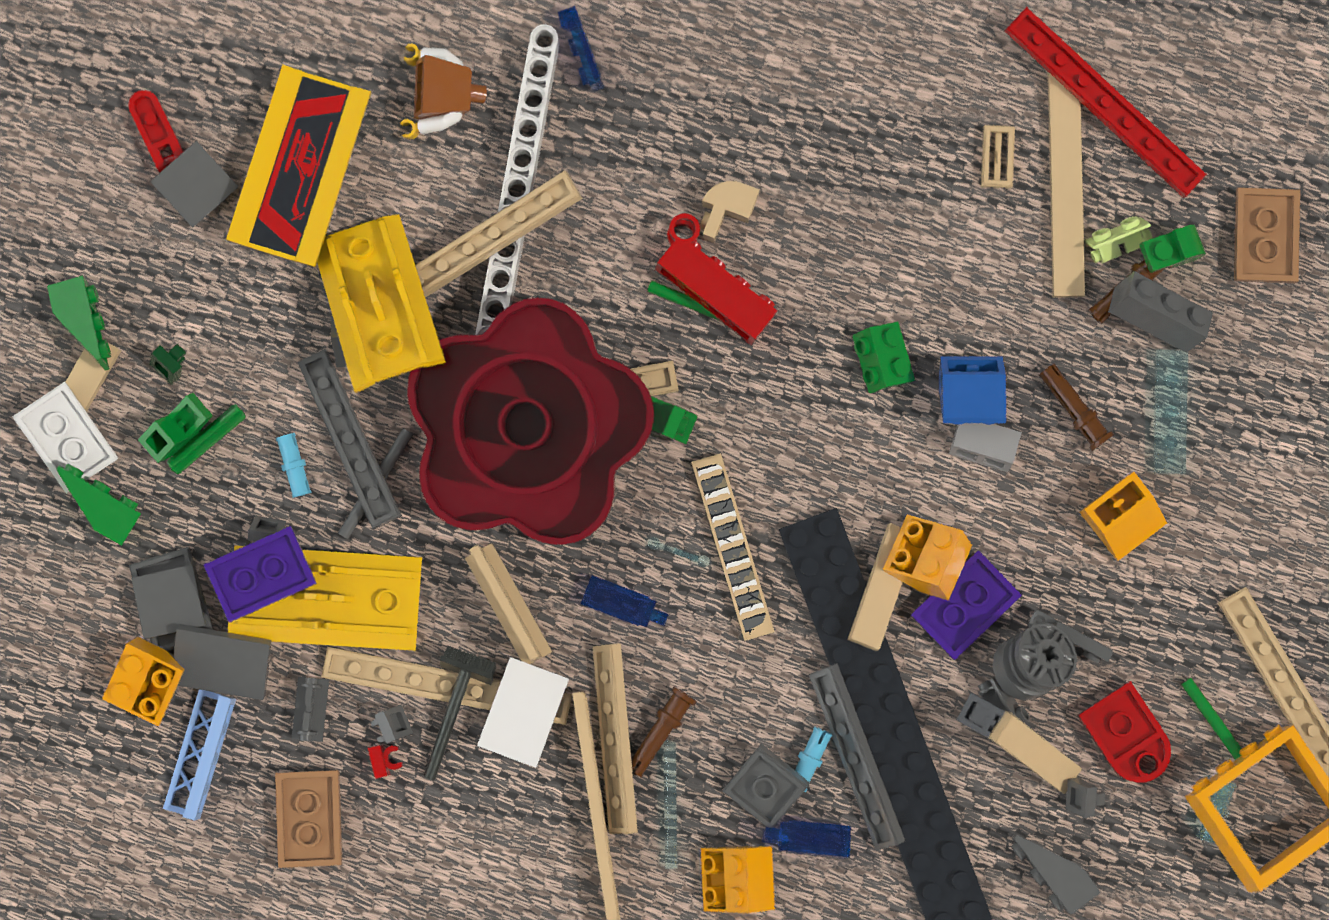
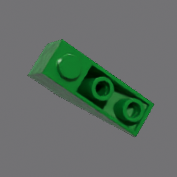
M82 275L48 285L50 303L55 317L105 371L109 370L107 358L111 357V350L107 340H103L101 331L105 330V323L101 313L96 310L95 303L99 302V296L94 284L89 285Z
M67 463L65 468L58 465L56 471L93 529L122 546L141 515V512L136 509L139 504L124 495L120 499L109 494L111 488L97 479L93 483L83 479L82 475L84 472Z

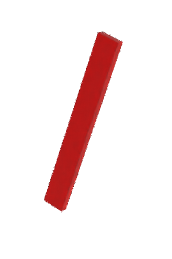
M1028 7L1004 30L1183 198L1187 197L1207 175Z

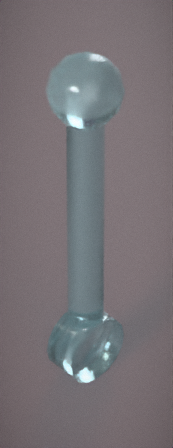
M652 537L648 541V546L652 550L662 549L698 562L700 567H707L710 563L706 555L699 557L663 544L656 537Z

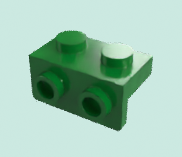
M899 322L869 327L853 335L854 348L862 368L863 380L870 394L916 381Z

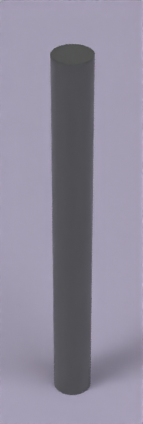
M404 428L380 464L385 479L414 435ZM359 499L338 531V534L346 539H349L365 513Z

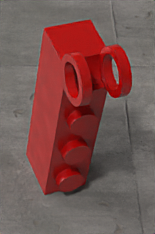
M687 213L678 214L671 220L667 231V240L670 247L657 262L655 270L752 345L775 317L778 311L774 308L775 304L763 294L758 296L749 289L750 284L739 275L734 277L726 271V265L715 256L710 258L703 253L701 245L697 242L700 233L698 220L693 215ZM678 226H687L692 231L693 236L688 239H682L675 234L674 229Z

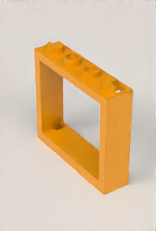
M1278 724L1273 729L1267 730L1263 734L1264 740L1258 744L1252 742L1239 751L1242 756L1235 761L1229 759L1215 768L1217 774L1210 779L1206 776L1196 781V784L1192 786L1193 791L1185 796L1248 892H1261L1329 842L1328 818L1257 870L1209 799L1211 795L1284 743L1329 809V777L1293 725L1281 727Z

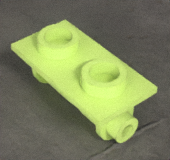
M1130 217L1121 221V225L1111 230L1103 228L1095 231L1091 238L1084 241L1088 246L1095 249L1090 252L1094 263L1100 261L1103 264L1122 256L1120 244L1123 243L1125 251L1129 253L1139 249L1140 243L1153 239L1150 230L1146 229L1151 227V224L1141 217Z

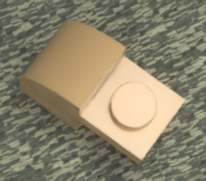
M726 181L712 187L702 200V206L712 210L711 213L705 212L700 224V229L704 230L703 239L715 242L725 215L748 223L760 189L736 181Z

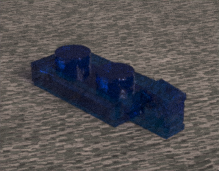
M576 6L559 11L561 28L570 32L573 37L568 40L574 57L579 56L582 67H579L578 71L583 84H589L593 91L603 89L605 85Z
M591 575L581 601V605L646 628L649 621L665 626L669 614L654 609L657 601L650 599L649 596Z
M789 820L788 822H780V828L765 827L763 829L762 843L779 844L778 851L789 854L840 859L850 858L851 826Z

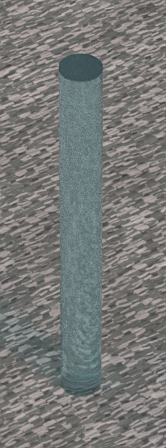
M664 742L665 869L678 868L676 742Z

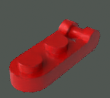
M140 90L131 96L128 107L160 173L184 150L159 99L150 91ZM170 146L173 154L163 158L160 151Z

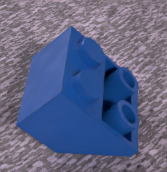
M940 356L938 388L943 423L956 425L963 423H983L987 425L1006 423V373L1003 356Z

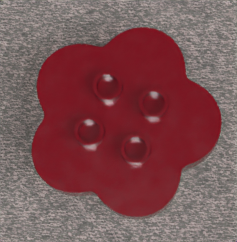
M530 298L512 304L503 310L481 335H456L439 340L446 363L411 370L407 385L410 410L417 424L427 437V443L420 462L419 480L422 494L431 510L446 523L461 529L485 530L503 524H512L530 538L552 545L574 543L594 533L604 523L613 506L617 470L637 456L646 445L654 424L653 401L650 392L641 378L627 366L600 356L589 327L578 313L564 303L549 298Z

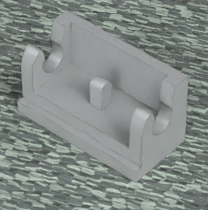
M963 423L956 427L949 455L1008 472L1013 465L1022 432L995 424Z

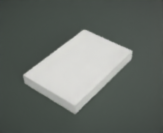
M63 382L12 416L65 493H68L69 490L56 471L58 465L64 468L67 463L75 466L84 472L82 478L87 480L119 459L66 382Z
M510 657L477 746L536 768L569 678Z

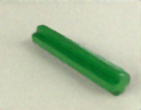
M236 404L232 405L168 459L167 464L170 469L177 475L181 474L246 418L245 413Z

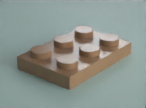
M1236 189L1234 281L1295 284L1299 282L1300 190Z
M340 771L275 773L278 868L343 865Z

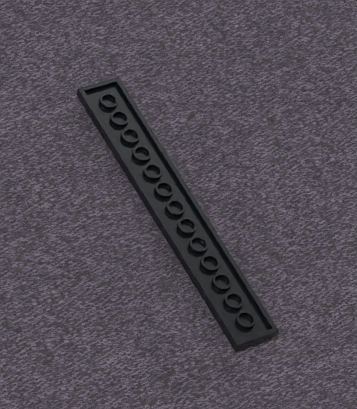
M837 508L778 529L829 666L835 664L839 666L903 833L905 842L898 844L897 847L924 919L993 920L886 636L884 635L878 651L848 640L866 588V583Z

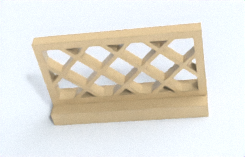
M493 543L484 548L476 545L469 549L471 555L466 557L465 560L521 661L532 664L552 653L549 644Z

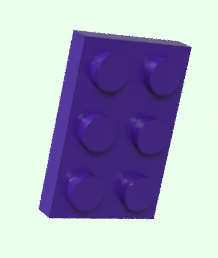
M292 526L204 564V568L229 623L317 584Z
M978 550L965 562L949 601L930 595L910 616L955 660L1022 595Z

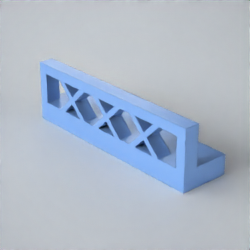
M199 689L163 809L182 814L184 818L191 820L201 818L236 698ZM204 697L218 700L214 715L209 719H206L201 710ZM200 716L203 722L196 726L198 717ZM205 726L208 731L204 747L198 750L192 737L194 731ZM191 746L193 753L187 756L189 747ZM196 756L199 761L195 777L188 780L183 770L184 763ZM180 777H182L184 783L178 786ZM187 786L190 794L186 807L180 808V806L173 805L176 791Z

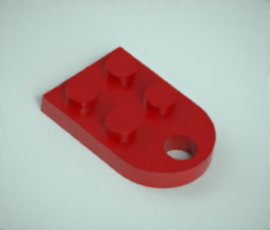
M1131 681L1126 682L1077 715L1113 771L1121 778L1131 782L1144 783L1156 779L1166 770L1171 758L1170 741ZM1145 755L1152 756L1156 762L1155 769L1151 773H1144L1139 767V761Z

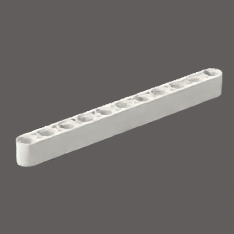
M549 25L535 27L530 35L498 212L533 191L559 51L558 35L556 30ZM542 36H549L553 39L552 44L546 48L538 46L537 41ZM542 65L548 71L543 77H535L531 74L532 69ZM532 95H538L542 98V102L537 107H530L526 104L527 98ZM525 125H533L537 128L536 133L531 137L522 136L520 131ZM521 154L531 157V162L526 167H519L515 164L516 158ZM515 184H521L526 187L525 193L520 197H513L509 194L510 188ZM524 236L511 243L515 247V251L510 257H501L497 252L489 258L475 335L483 334L495 319L487 315V310L492 304H500L504 307V310L512 305ZM498 274L509 276V282L503 288L493 285V279Z

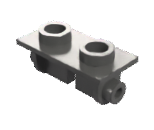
M995 676L990 682L987 680L978 685L980 689L978 694L981 698L1011 713L1031 728L1029 724L1030 717L1023 706H1019L1015 698L1003 691Z
M298 677L292 739L323 742L329 679Z

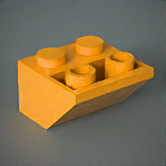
M1135 472L1125 476L1079 511L1117 561L1167 524L1154 496Z
M907 514L883 570L921 593L949 601L972 544L963 530Z
M136 637L126 643L102 699L159 726L185 669L165 649L140 637Z
M772 846L701 848L703 911L754 913L775 910Z

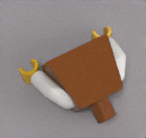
M415 44L406 45L407 51L416 52L413 57H403L408 65L416 66L414 119L419 120L418 123L409 119L402 120L400 125H412L411 133L403 134V137L414 139L418 136L419 132L427 134L442 131L458 123L461 117L470 111L471 102L485 103L487 97L486 86L471 84V68L464 66L463 62L450 51L442 48L425 47L419 50Z

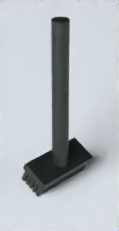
M449 645L444 656L440 658V667L459 674L424 773V777L430 780L436 779L470 678L491 685L493 674L496 670V662L488 661Z

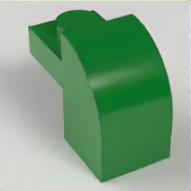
M1195 225L1175 229L1170 233L1139 244L1150 273L1172 266V269L1198 260L1206 255Z
M194 393L188 394L169 415L155 420L138 441L155 461L159 463L172 457L201 432V428L213 415Z
M652 396L654 406L652 430L687 444L698 415Z

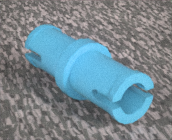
M295 433L276 438L284 465H281L283 472L286 471L292 498L312 493L304 469L306 462L305 459H301Z
M816 726L813 728L804 752L800 751L798 755L800 760L795 769L796 772L809 782L816 768L821 767L823 761L820 759L832 737L831 733L825 730L822 731L821 728Z

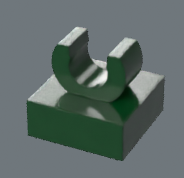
M178 344L169 352L160 345L151 353L150 365L169 384L173 385L181 377L182 366L180 364L185 360L184 355L187 352Z

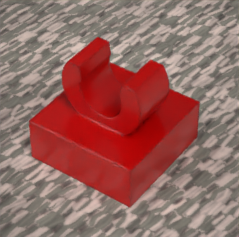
M383 744L368 748L375 779L391 775L389 769L397 770L404 766L403 762L393 764L389 760L390 753L400 750L399 746H389L385 750Z

